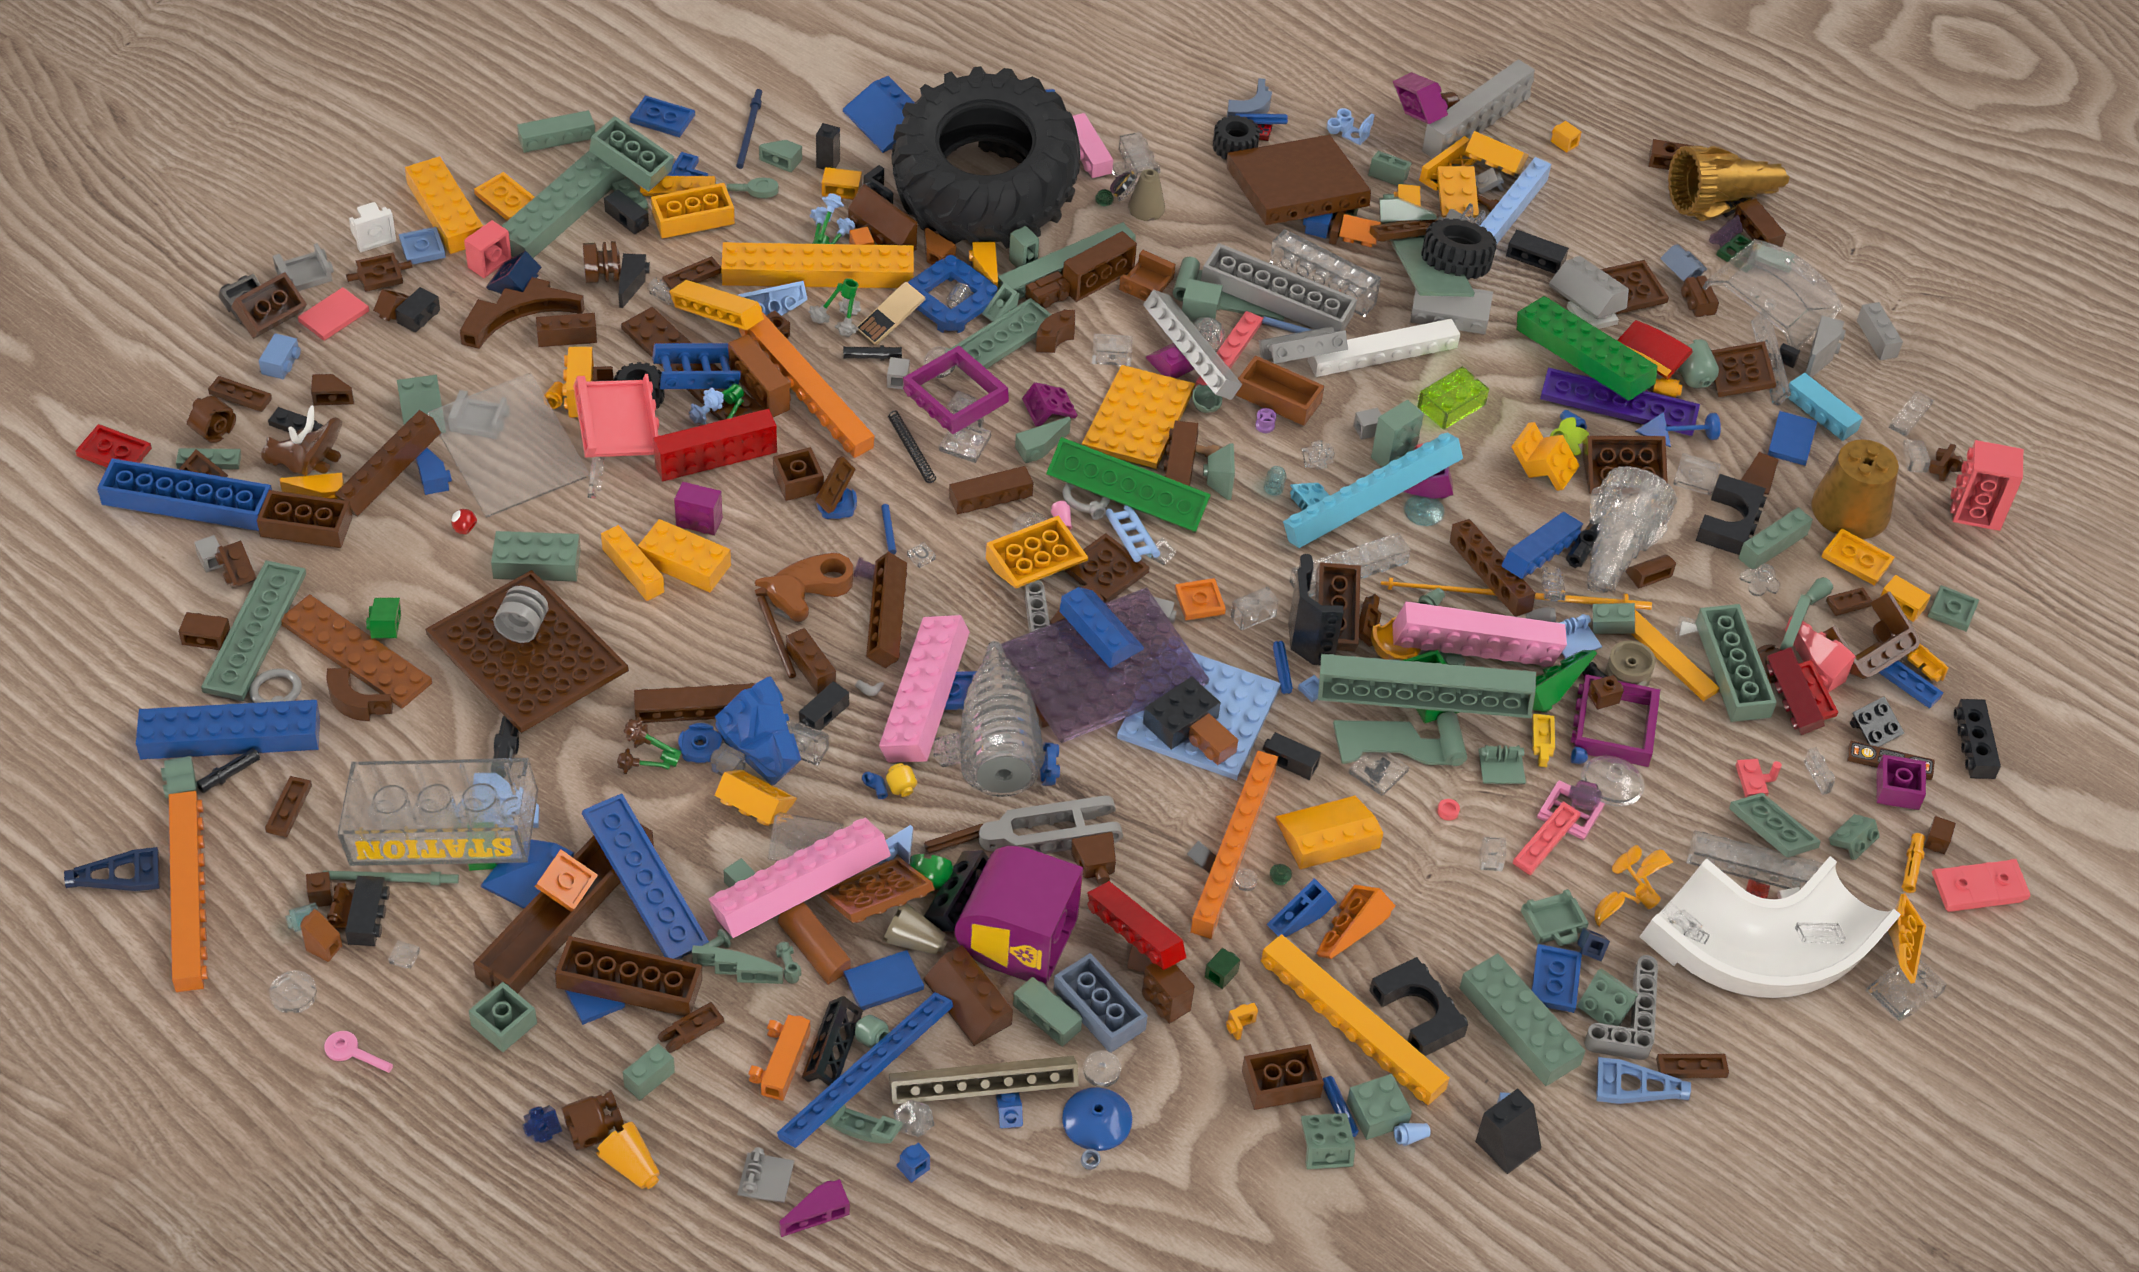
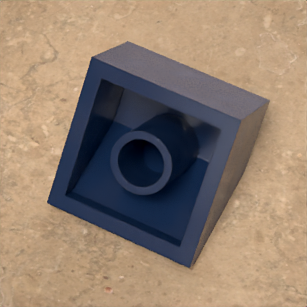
M524 251L505 261L486 288L502 294L505 288L524 292L531 278H538L539 275L537 273L542 267L527 251Z

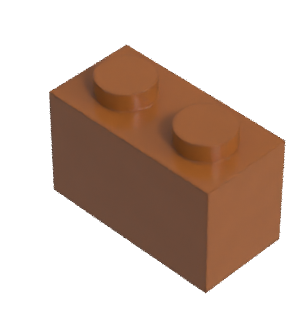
M1208 713L1190 726L1189 740L1191 744L1198 747L1215 764H1221L1237 752L1239 739L1211 714Z

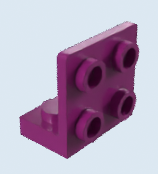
M1034 382L1022 397L1035 426L1044 425L1051 414L1074 419L1078 416L1066 390L1061 387Z

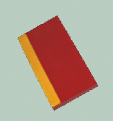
M1637 320L1617 340L1658 365L1657 373L1667 380L1693 353L1692 348L1676 338Z

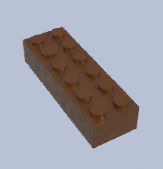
M569 936L555 971L556 988L685 1017L692 1013L702 983V965Z

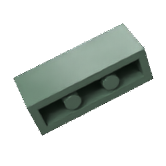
M1032 977L1014 992L1013 1006L1062 1047L1081 1031L1083 1018L1080 1013L1067 1006L1060 996H1055L1049 991L1043 982H1039Z

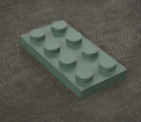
M1764 793L1732 801L1729 809L1738 818L1742 819L1787 858L1817 849L1820 846L1821 841Z

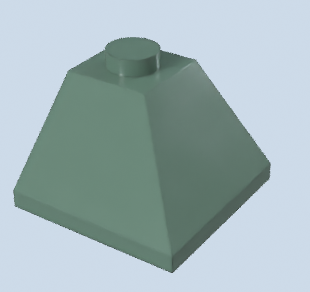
M1229 443L1209 455L1207 464H1203V476H1207V485L1227 500L1232 498L1235 477L1234 443Z

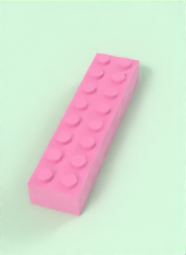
M1405 602L1393 622L1394 645L1404 648L1412 647L1426 651L1438 650L1443 653H1456L1463 656H1477L1484 659L1492 658L1552 667L1567 646L1565 624L1413 602Z
M961 615L923 617L879 744L888 763L926 762L928 760L970 633Z
M865 817L856 820L852 825L844 829L835 831L825 839L817 840L813 845L805 849L796 851L794 855L777 861L769 868L759 870L753 876L736 882L734 886L717 892L708 900L716 920L732 938H735L890 857L891 854L884 834Z

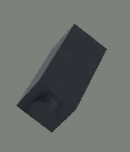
M822 123L816 133V168L825 170V167L836 168L840 162V127Z
M619 189L604 198L605 212L633 234H637L649 226L648 212Z
M833 681L799 711V725L805 731L817 735L849 706V691Z
M1276 732L1271 739H1266L1262 749L1265 753L1278 756L1277 766L1308 780L1312 778L1318 768L1321 752Z

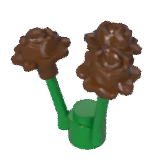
M638 717L636 720L630 719L625 725L624 733L627 734V740L634 742V748L644 743L663 750L660 756L663 762L643 761L640 758H633V755L630 754V749L627 748L624 753L619 754L617 764L618 768L623 769L624 774H627L632 766L639 767V765L662 767L669 770L670 765L676 767L681 751L650 736L647 728L648 725L642 726V720Z

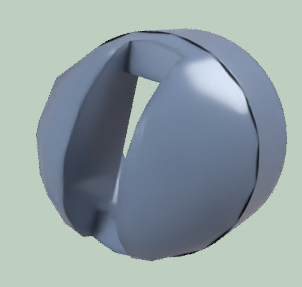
M1094 1149L1084 1151L1081 1156V1164L1088 1170L1095 1169L1101 1161L1100 1154ZM1093 1156L1095 1160L1088 1164L1087 1161Z

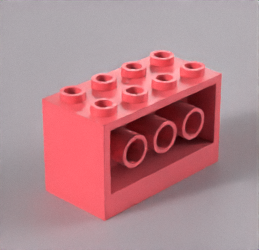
M1975 440L1973 447L1968 449L1967 461H1963L1962 474L1957 476L1956 488L1953 487L1951 491L1953 502L1950 507V513L1953 514V522L2001 530L2023 479L2024 449Z

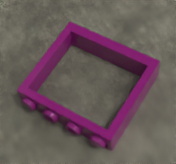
M960 346L953 348L903 377V389L907 396L911 397L920 408L928 412L931 418H935L943 428H946L952 434L957 433L1009 402L1008 387ZM956 365L989 394L959 412L952 414L923 389L921 385Z
M1585 675L1583 684L1579 683L1577 694L1581 695V698H1577L1575 710L1579 712L1575 714L1573 720V727H1576V731H1572L1570 743H1574L1573 748L1575 746L1581 747L1590 756L1649 767L1653 755L1661 689L1618 681L1624 689L1621 700L1648 705L1643 746L1640 749L1582 737L1590 684L1593 680L1601 679V677Z

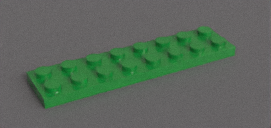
M1063 437L1059 440L1046 475L1195 533L1211 497L1209 493Z

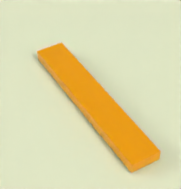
M1635 610V633H1630L1640 643L1649 647L1654 656L1703 702L1719 692L1720 687Z

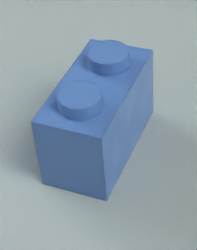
M275 333L259 359L261 374L284 379L286 374L291 371L295 359H298L301 350L298 346L297 338Z

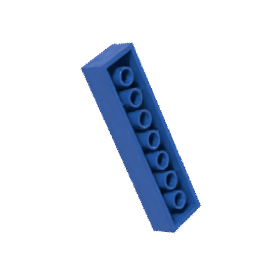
M112 458L97 490L102 505L259 531L257 518L269 490H272V487L269 484Z
M317 700L139 709L136 747L140 760L244 754L251 748H254L258 753L319 750L320 712Z

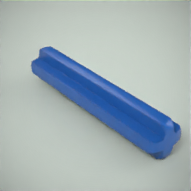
M1235 114V116L1247 117V119L1253 120L1256 124H1287L1288 122L1286 114Z
M1275 641L1273 643V651L1279 683H1281L1280 689L1283 694L1292 693L1293 686L1285 644L1283 641Z
M1324 1077L1323 1088L1335 1113H1346L1348 1115L1352 1135L1356 1137L1359 1132L1358 1127L1334 1077Z

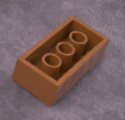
M749 334L729 342L730 370L740 371L739 383L753 400L764 410L769 409L773 417L789 411L791 383L786 376H783L779 367L773 364L769 355L762 351L759 343L753 340Z

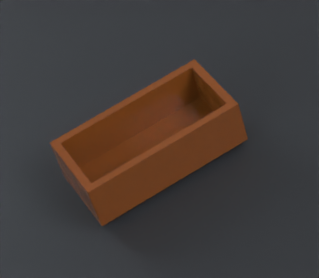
M1255 355L1238 377L1242 386L1235 395L1260 407L1271 409L1276 414L1305 426L1322 403L1325 386Z

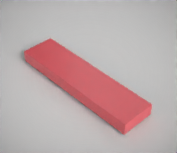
M1563 801L1515 857L1513 864L1531 876L1580 818L1581 813Z

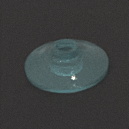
M1415 495L1405 503L1404 512L1411 522L1421 526H1432L1442 520L1444 507L1438 499Z

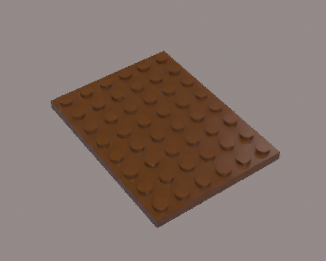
M532 570L425 629L426 635L521 733L629 671L628 665ZM514 586L530 587L543 595L548 602L549 609L534 639L530 642L519 643L511 641L501 635L494 626V617L508 590Z

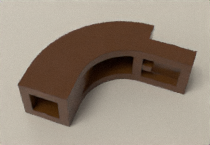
M327 668L326 680L330 699L340 713L359 721H370L371 714L384 715L393 713L391 694L358 693L351 688L352 681L349 668Z

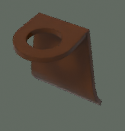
M1759 452L1741 480L1766 488L1764 494L1769 495L1779 459Z

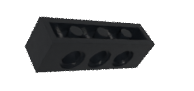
M1960 699L1958 706L1954 708V719L1957 720L1958 736H1961L1962 740L1961 751L1965 753V768L1969 771L1970 778L1996 779L2001 764L1986 700Z
M983 850L963 851L953 867L952 875L941 886L926 911L924 917L942 932L955 931V926L989 859Z

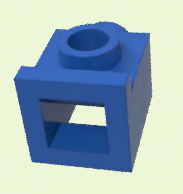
M918 1142L902 1151L900 1162L896 1166L912 1183L930 1170V1155Z

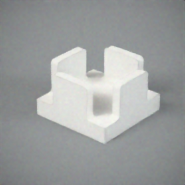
M373 202L357 207L361 218H349L351 232L356 239L357 248L360 253L396 242L393 215L390 209L383 207L382 211H380L376 203Z

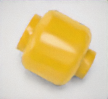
M899 763L888 769L886 781L892 794L901 795L902 797L911 795L917 785V779L912 768Z

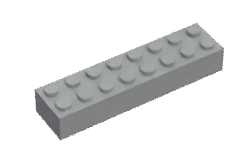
M1518 59L1447 110V116L1427 124L1422 152L1431 158H1435L1462 137L1466 136L1471 139L1474 131L1482 133L1485 128L1493 125L1496 120L1504 117L1521 102L1528 100L1531 95V86L1534 82L1535 69Z
M1220 243L1203 266L1201 281L1223 285L1222 291L1314 329L1332 326L1334 327V332L1345 330L1354 315L1356 298Z

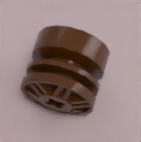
M611 241V250H607L606 242H603L602 251H598L596 243H583L586 283H598L600 274H604L605 281L609 282V273H613L614 282H618L621 265L616 241Z

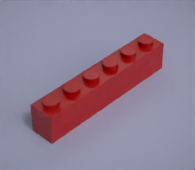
M1108 881L1087 892L1089 899L1087 905L1091 913L1100 917L1103 923L1111 926L1129 944H1133L1141 954L1144 953L1149 957L1153 964H1157L1165 970L1186 959L1183 939L1113 883Z

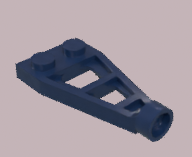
M158 847L134 849L75 867L72 870H64L65 887L74 888L80 886L127 891L160 889ZM128 863L135 865V876L133 878L123 879L115 876V869ZM103 868L109 869L108 879H92L93 871Z

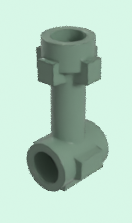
M781 942L776 946L777 958L782 957L785 964V970H783L784 978L788 983H797L800 978L799 976L802 974L800 966L792 960L793 947L788 942Z

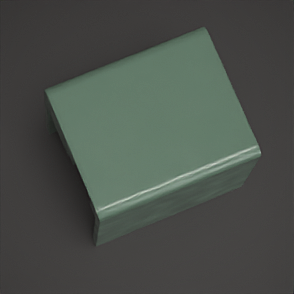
M1193 279L1188 280L1183 297L1182 311L1193 325L1215 328L1216 312L1220 310L1223 285Z

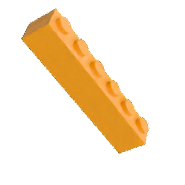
M685 280L669 291L675 308L743 330L750 329L764 319L761 312L762 308L757 301L689 280Z

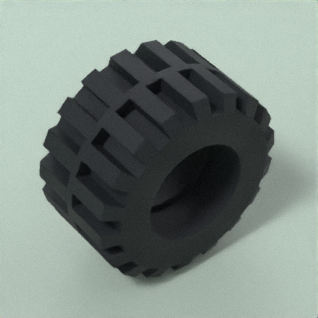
M1240 115L1223 117L1222 120L1215 124L1212 145L1214 152L1225 160L1229 152L1257 148L1260 135L1258 125L1253 120L1247 119V117H1240Z
M629 363V366L624 365L621 367L622 370L616 372L614 381L643 380L644 375L648 374L649 382L653 384L652 399H655L656 409H658L665 398L664 389H660L662 372L659 369L657 370L656 366H650V363Z

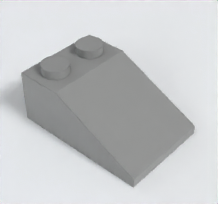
M1821 316L1805 372L1811 378L1833 360L1834 354L1839 353L1841 343L1838 342L1839 340L1843 341L1846 332L1843 329L1844 321Z

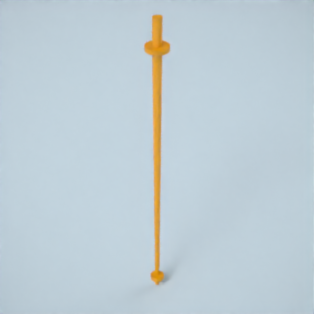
M1390 577L1389 581H1381V585H1388V590H1392L1393 586L1430 590L1440 588L1443 591L1496 596L1491 589L1393 582V578ZM1546 593L1535 594V599L1590 605L1635 603V609H1652V602L1629 600V596L1626 593L1623 594L1622 599Z

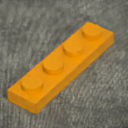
M665 176L649 192L640 186V192L643 196L674 193L716 184V177Z

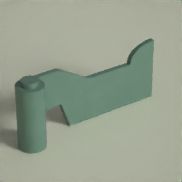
M1185 257L1181 262L1173 289V296L1179 301H1183L1189 279L1201 281L1203 270H1200V262L1196 258ZM1222 291L1220 309L1241 314L1248 311L1263 318L1265 316L1284 321V316Z
M1445 712L1437 717L1440 732L1439 739H1421L1411 722L1333 721L1342 764L1357 761L1363 752L1402 753L1426 765L1460 766L1467 760L1458 716L1454 712Z

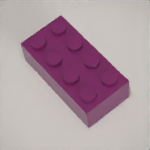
M1413 72L1393 81L1405 114L1427 124H1431L1448 115L1446 110L1448 105L1441 97L1440 93L1442 90L1437 82Z

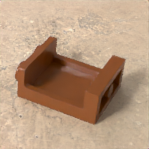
M1142 250L1139 253L1138 263L1127 276L1122 274L1120 277L1119 290L1146 301L1153 290L1163 292L1174 278L1176 264Z

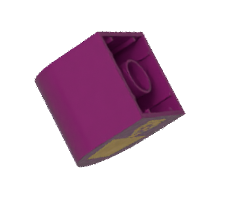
M1005 846L996 849L990 855L955 926V936L960 946H964L973 959L991 969L1024 981L1034 977L1037 981L1043 982L1047 986L1079 917L1083 867L1025 847Z

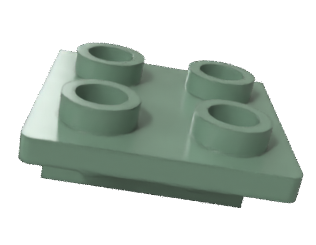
M1346 1113L1301 1116V1124L1307 1144L1305 1161L1307 1169L1353 1167L1355 1142Z

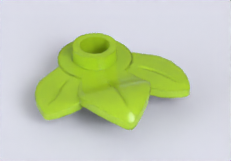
M1570 417L1561 421L1559 428L1553 430L1550 436L1563 435L1574 456H1578L1581 454L1579 445L1589 436V432L1583 428L1576 427V418Z

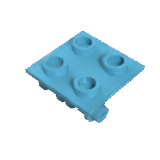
M1319 483L1290 485L1292 488L1290 491L1291 499L1302 511L1329 496L1324 487Z

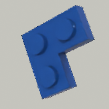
M681 152L672 166V171L667 176H708V173L695 170L699 163L698 156Z

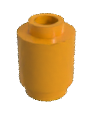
M1661 377V379L1656 378L1653 393L1676 398L1681 396L1683 385L1679 384L1680 380L1670 378L1667 380L1664 377Z

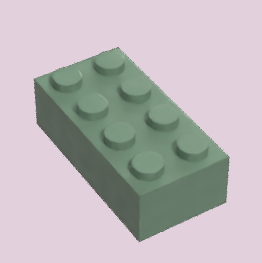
M616 116L591 136L589 149L591 153L648 192L672 171L674 160L672 154Z
M496 531L491 560L493 579H516L532 570L542 580L577 582L581 552L579 534Z

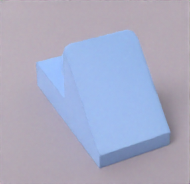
M911 825L886 839L891 856L878 862L879 864L894 859L897 854L906 863H910L913 842V827Z

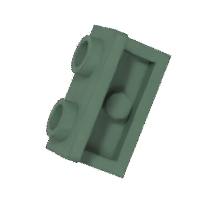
M1854 814L1829 837L1830 844L1848 849L1850 858L1856 860L1879 838L1876 820Z

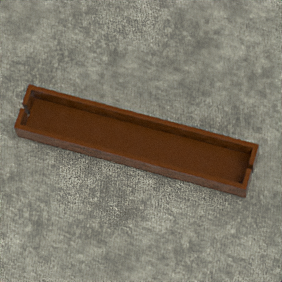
M641 824L654 847L653 831ZM594 835L573 856L574 859L598 875L577 907L571 912L540 891L473 962L475 977L491 988L494 985L496 988L504 982L518 994L560 949L568 937L572 936L621 883Z

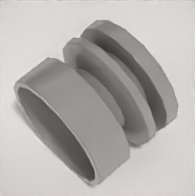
M514 586L508 590L493 620L494 626L501 635L511 641L519 643L530 642L534 639L549 609L548 602L543 595L530 587Z

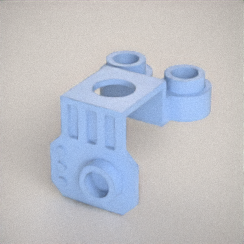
M1341 108L1337 111L1336 118L1328 120L1327 130L1330 134H1338L1341 131L1342 137L1361 145L1370 136L1374 114L1371 113L1363 121L1360 129L1353 126L1354 118L1351 117V111ZM1351 133H1359L1360 138H1353Z

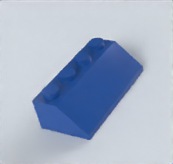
M1078 587L1062 596L1060 604L1061 614L1109 668L1144 650L1143 645L1093 590Z

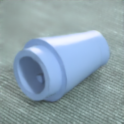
M1400 1123L1394 1128L1395 1141L1403 1146L1430 1136V1127L1427 1123Z

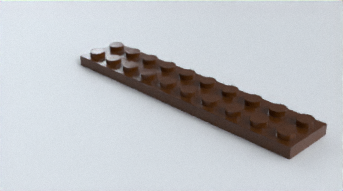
M653 307L621 323V329L651 357L653 356L654 344L691 343ZM671 364L672 371H684L682 364ZM690 364L692 371H703L701 364ZM710 364L711 371H722L715 364ZM686 389L703 406L705 405L703 396H705L704 391L709 389ZM714 389V390H715V391H719V392H723V391L726 390V389ZM744 391V396L742 397L744 402L739 406L733 417L764 409ZM724 399L721 409L713 411L711 408L710 412L718 420H725L735 403L729 404Z

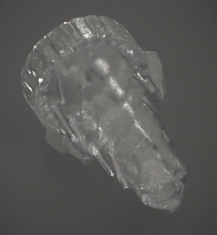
M1618 467L1608 472L1600 487L1592 490L1589 522L1592 524L1600 522L1597 528L1599 534L1592 548L1591 567L1587 576V586L1590 591L1594 593H1606L1608 591L1615 593L1623 572L1628 569L1633 558L1637 559L1640 550L1647 551L1667 532L1666 524L1670 520L1677 504V496L1672 487L1662 478L1640 468Z

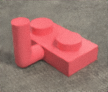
M1758 759L1737 760L1736 769L1745 797L1764 793L1768 796L1769 792L1765 782L1776 781L1782 764L1775 761L1770 773L1763 774Z

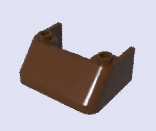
M1891 592L1870 602L1880 619L1873 627V634L1878 642L1855 655L1856 657L1849 672L1861 679H1868L1918 648L1920 644L1918 634ZM1835 625L1823 632L1826 634V638L1831 641L1837 640L1850 650Z

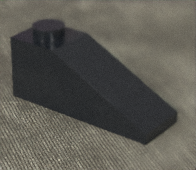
M623 253L618 291L619 308H623L645 283L646 274H650V262H647L646 254Z

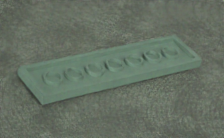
M265 561L201 686L203 693L244 701L282 624V618L288 612L306 576L305 568Z

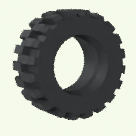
M1446 218L1437 220L1428 226L1421 256H1423V260L1427 261L1430 267L1435 266L1434 269L1438 271L1444 270L1446 274L1455 273V276L1465 274L1467 280L1470 278L1478 279L1485 276L1491 270L1497 242L1493 234L1483 226L1480 227L1478 224L1470 223L1467 220Z

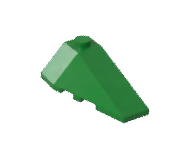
M1596 650L1579 651L1561 660V665L1543 669V674L1536 676L1533 710L1541 712L1551 710L1553 708L1552 705L1561 700L1597 654Z

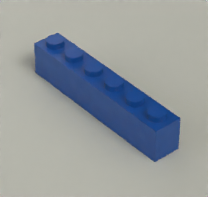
M1563 511L1510 548L1502 563V567L1521 579L1528 574L1531 575L1536 568H1541L1546 561H1551L1554 555H1559L1564 548H1569L1572 542H1577L1582 532L1580 530L1583 523Z

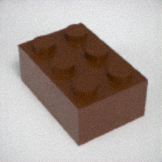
M286 272L236 298L231 307L252 338L255 339L303 312L307 303Z
M1311 1044L1244 1056L1242 1074L1254 1110L1321 1098L1324 1082Z

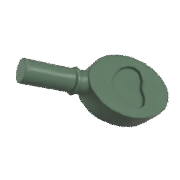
M762 177L752 179L748 184H727V191H748L753 197L770 198L778 194L779 185L774 179Z

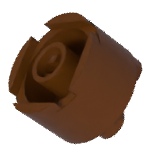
M207 396L203 399L197 398L193 402V409L190 412L187 425L208 442L217 443L224 439L221 436L226 432L229 434L233 430L236 423V414L233 413L234 410L220 399L215 396Z

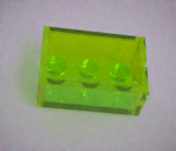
M1462 366L1421 390L1417 407L1445 430L1485 406L1489 388L1479 379L1474 380L1475 376Z

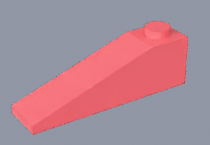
M1792 616L1789 618L1788 624L1785 629L1786 632L1792 619ZM1802 621L1793 645L1803 662L1813 661L1825 687L1830 692L1846 682L1856 656L1837 640L1831 641L1826 638L1825 633L1815 632L1811 625Z

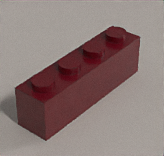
M1789 647L1767 656L1769 662L1766 664L1770 676L1774 675L1776 678V682H1774L1778 694L1782 693L1784 696L1782 703L1786 712L1790 711L1792 714L1790 721L1794 730L1798 729L1800 735H1804L1824 727V719L1792 648Z

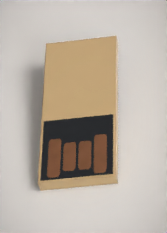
M905 281L857 326L858 331L877 346L926 299Z

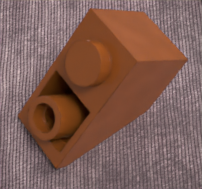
M929 228L925 229L924 246L926 262L933 265L939 260L945 259L948 255L956 257V245Z
M313 909L309 915L303 918L300 927L306 951L329 962L342 947L340 933L316 909Z

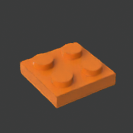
M1215 578L1175 584V592L1185 621L1225 614L1226 608Z
M560 849L535 887L572 912L598 875Z

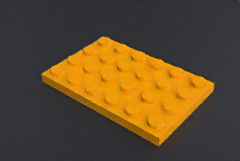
M1121 365L1082 445L1121 460L1157 469L1167 444H1169L1170 428H1174L1175 420L1180 421L1195 389V383Z

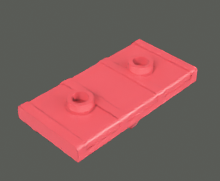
M2017 859L1943 869L1938 868L1932 871L1947 912L2022 903L2030 897L2029 889Z

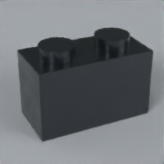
M419 287L395 309L397 323L416 333L440 311L439 297Z

